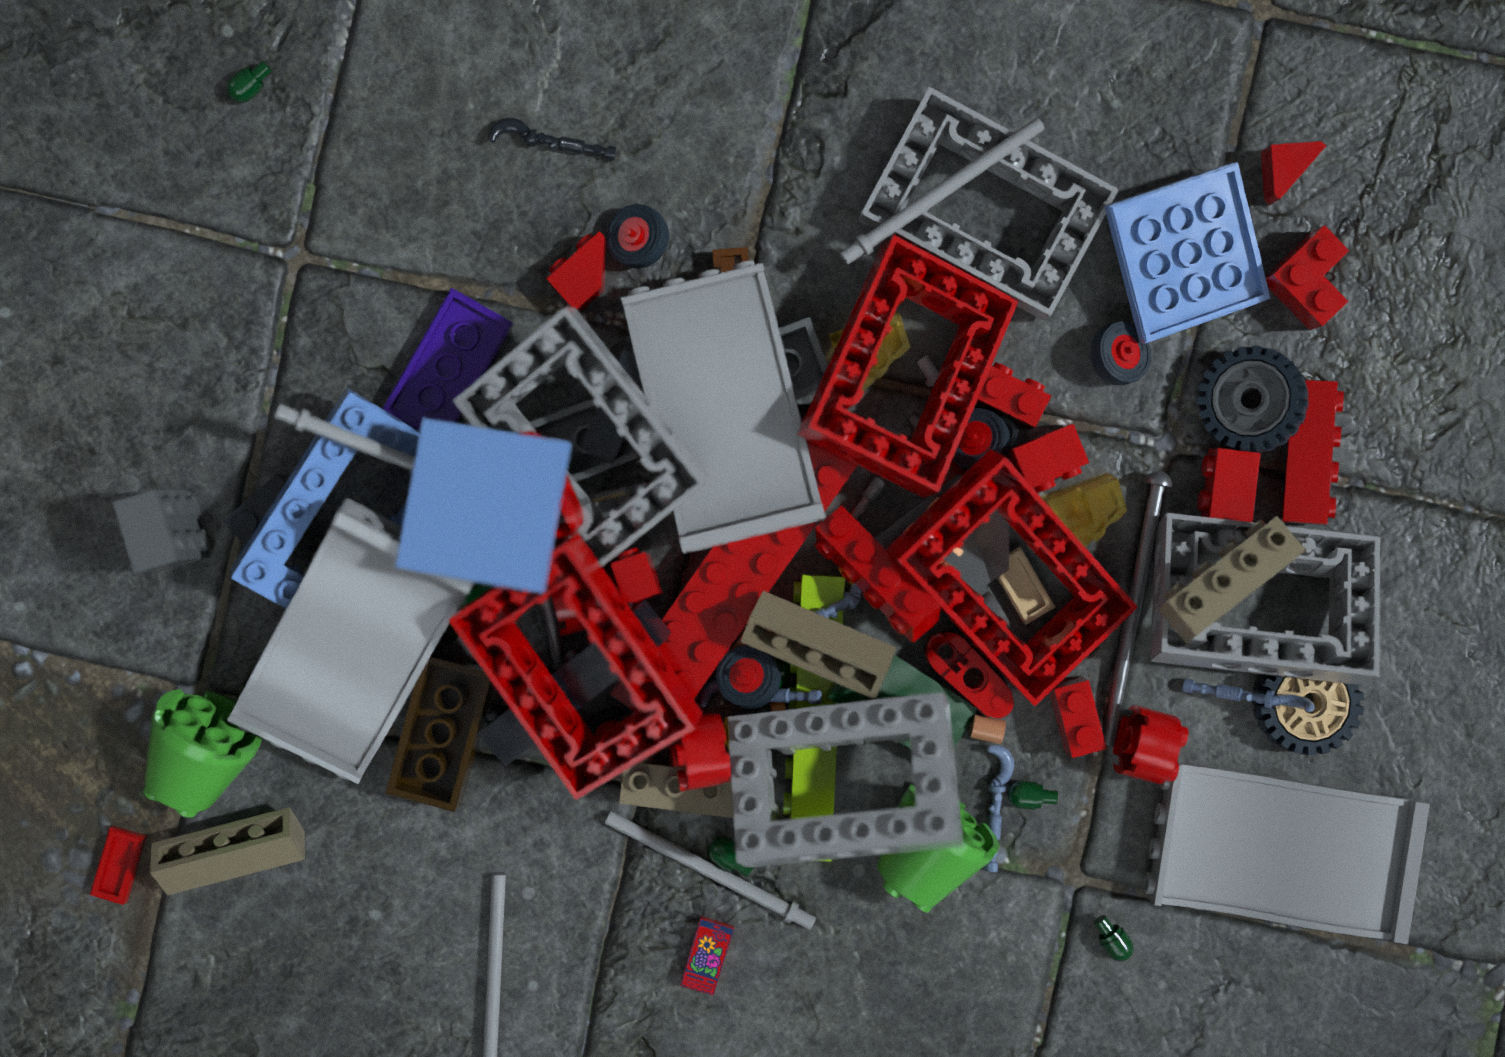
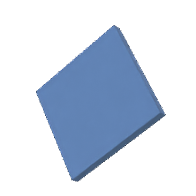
M1231 162L1104 206L1140 343H1149L1271 299L1238 162Z
M423 418L395 568L545 594L572 444L566 441Z

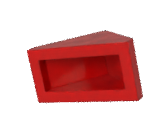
M1322 141L1271 144L1262 150L1264 201L1271 205L1280 200L1323 151L1326 145Z

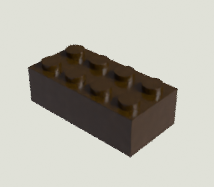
M432 652L414 686L386 794L456 812L462 805L480 739L478 733L483 728L484 718L486 717L494 688L493 682L481 665Z

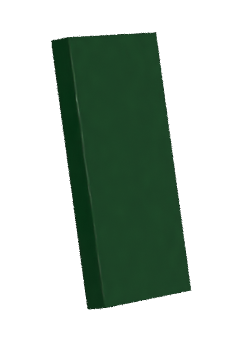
M896 655L893 656L876 699L836 682L831 684L825 694L827 698L835 703L844 704L943 692L949 700L954 748L978 709ZM910 739L900 743L911 750Z

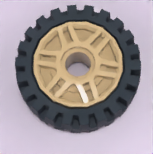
M1259 674L1258 676L1261 677L1259 682L1254 683L1253 690L1256 693L1266 694L1270 690L1274 691V695L1290 694L1304 697L1306 694L1311 693L1313 696L1315 709L1312 712L1283 705L1272 706L1269 709L1265 708L1264 704L1252 701V704L1255 705L1253 714L1259 721L1258 726L1261 731L1266 733V736L1271 741L1289 751L1305 755L1329 753L1330 749H1338L1343 746L1342 741L1344 739L1350 740L1354 735L1351 732L1352 729H1358L1361 721L1357 720L1358 715H1363L1364 707L1360 705V701L1364 700V695L1358 689L1361 685Z

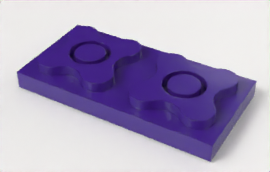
M451 288L382 409L421 432L423 418L458 424L463 413L453 400L487 373L514 323Z

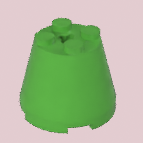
M181 689L169 691L160 697L151 720L144 795L147 798L174 808L178 814L189 818L195 817L197 812L210 808L254 758L263 740L262 737L252 732L242 731L235 724L227 721L236 702L209 691H205L204 696L184 694Z
M912 784L902 796L898 809L917 807L915 786ZM959 801L964 847L880 855L877 869L885 879L882 886L890 895L896 898H900L902 895L912 901L920 910L930 912L935 905L992 860L1000 847L997 837L986 823H981L979 826L973 816L964 810L966 805Z

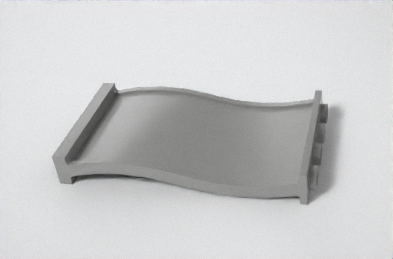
M754 261L741 262L733 266L734 270L719 273L718 269L708 270L698 274L699 279L685 282L684 278H676L664 282L663 288L651 291L649 287H639L628 291L629 296L621 298L646 398L712 479L673 510L684 554L825 520V513L806 440L797 435L802 424L763 263L755 265Z
M347 498L227 721L235 724L242 731L252 732L268 740L275 747L285 748L301 756L308 763L318 764L334 772L341 779L359 784L363 773L387 735L432 652L449 625L448 619L456 613L475 581L395 568L403 527Z
M1179 763V772L1175 781H1165L1163 784H1160V789L1164 791L1162 803H1157L1154 814L1155 824H1158L1156 838L1151 839L1149 846V858L1153 859L1151 873L1147 872L1144 878V893L1147 894V898L1154 905L1161 906L1165 904L1218 911L1309 929L1386 939L1395 943L1408 944L1429 814V803L1411 797H1396L1186 763Z

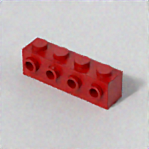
M1305 380L1309 394V405L1305 414L1306 418L1298 428L1299 431L1288 439L1282 523L1326 526L1328 518H1335L1336 497H1330V484L1338 482L1339 462L1332 461L1333 447L1340 448L1341 426H1335L1336 412L1343 411L1344 391H1337L1338 381Z
M840 506L815 527V546L821 555L827 560L831 559L839 567L840 573L850 584L857 585L863 592L867 602L876 610L880 609L888 617V622L900 635L904 634L914 643L939 621L940 604L843 506Z

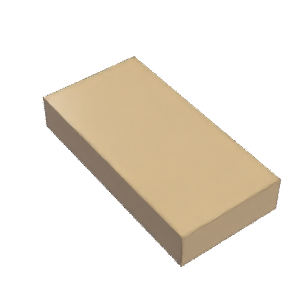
M1021 547L1011 550L1009 552V570L996 579L1020 620L1026 625L1054 609L1055 605Z

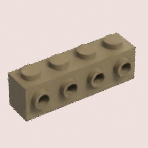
M1277 516L1267 524L1262 519L1245 532L1248 539L1239 545L1235 540L1218 553L1221 557L1220 561L1213 566L1208 561L1190 574L1194 581L1184 587L1180 582L1163 595L1167 602L1158 610L1186 644L1306 551Z
M765 591L762 592L750 615L741 640L742 643L873 699L877 697L897 648Z
M654 754L623 771L619 804L734 818L732 779L730 782L723 783L722 785L680 792L676 771L681 770L680 766L673 767L671 757L668 758V762L654 760Z
M288 807L154 842L151 846L150 873L168 896L305 860V831L291 808Z

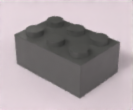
M154 489L112 502L134 574L172 570L210 558L208 550L211 549L210 539L204 529L201 530L197 517L201 513L200 506L194 495L191 496L190 491Z

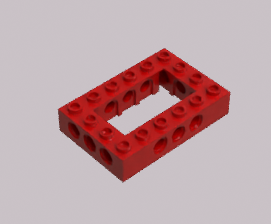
M893 235L878 250L797 435L923 498L938 493L1019 300ZM905 297L959 325L910 442L906 440L907 436L903 434L897 436L875 425V420L871 418L863 419L847 411L848 408L857 404L864 393L861 390L870 369L877 364L878 359L875 358L884 337L890 334L892 329L889 326L897 306L904 302Z
M991 449L886 549L940 604V609L1009 683L1034 706L1138 608L1008 459ZM995 509L1074 596L1026 644L1006 627L1007 623L983 602L985 599L960 577L962 574L944 560L955 548L960 549L964 545L962 541L982 522L986 524L991 519L989 515Z
M578 532L553 547L545 594L495 585L464 605L448 619L575 800L693 730L703 714ZM566 583L569 585L563 595L566 607L570 612L574 611L590 634L588 636L591 643L595 641L611 664L610 670L613 674L617 672L632 694L630 699L639 708L635 713L595 737L514 622L528 608L537 602L539 605L544 603Z

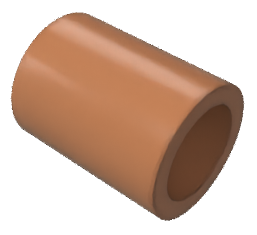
M974 714L970 723L969 738L1001 745L1005 734L1006 721Z

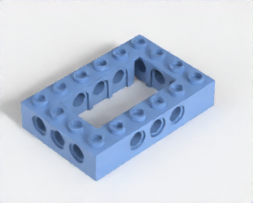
M345 388L325 422L416 457L420 438L418 430L351 389ZM318 434L315 435L231 567L232 579L280 606L288 608L306 574L302 573L301 568L296 564L290 566L285 562L357 451L356 449ZM408 498L396 516L392 515L390 521L402 527Z

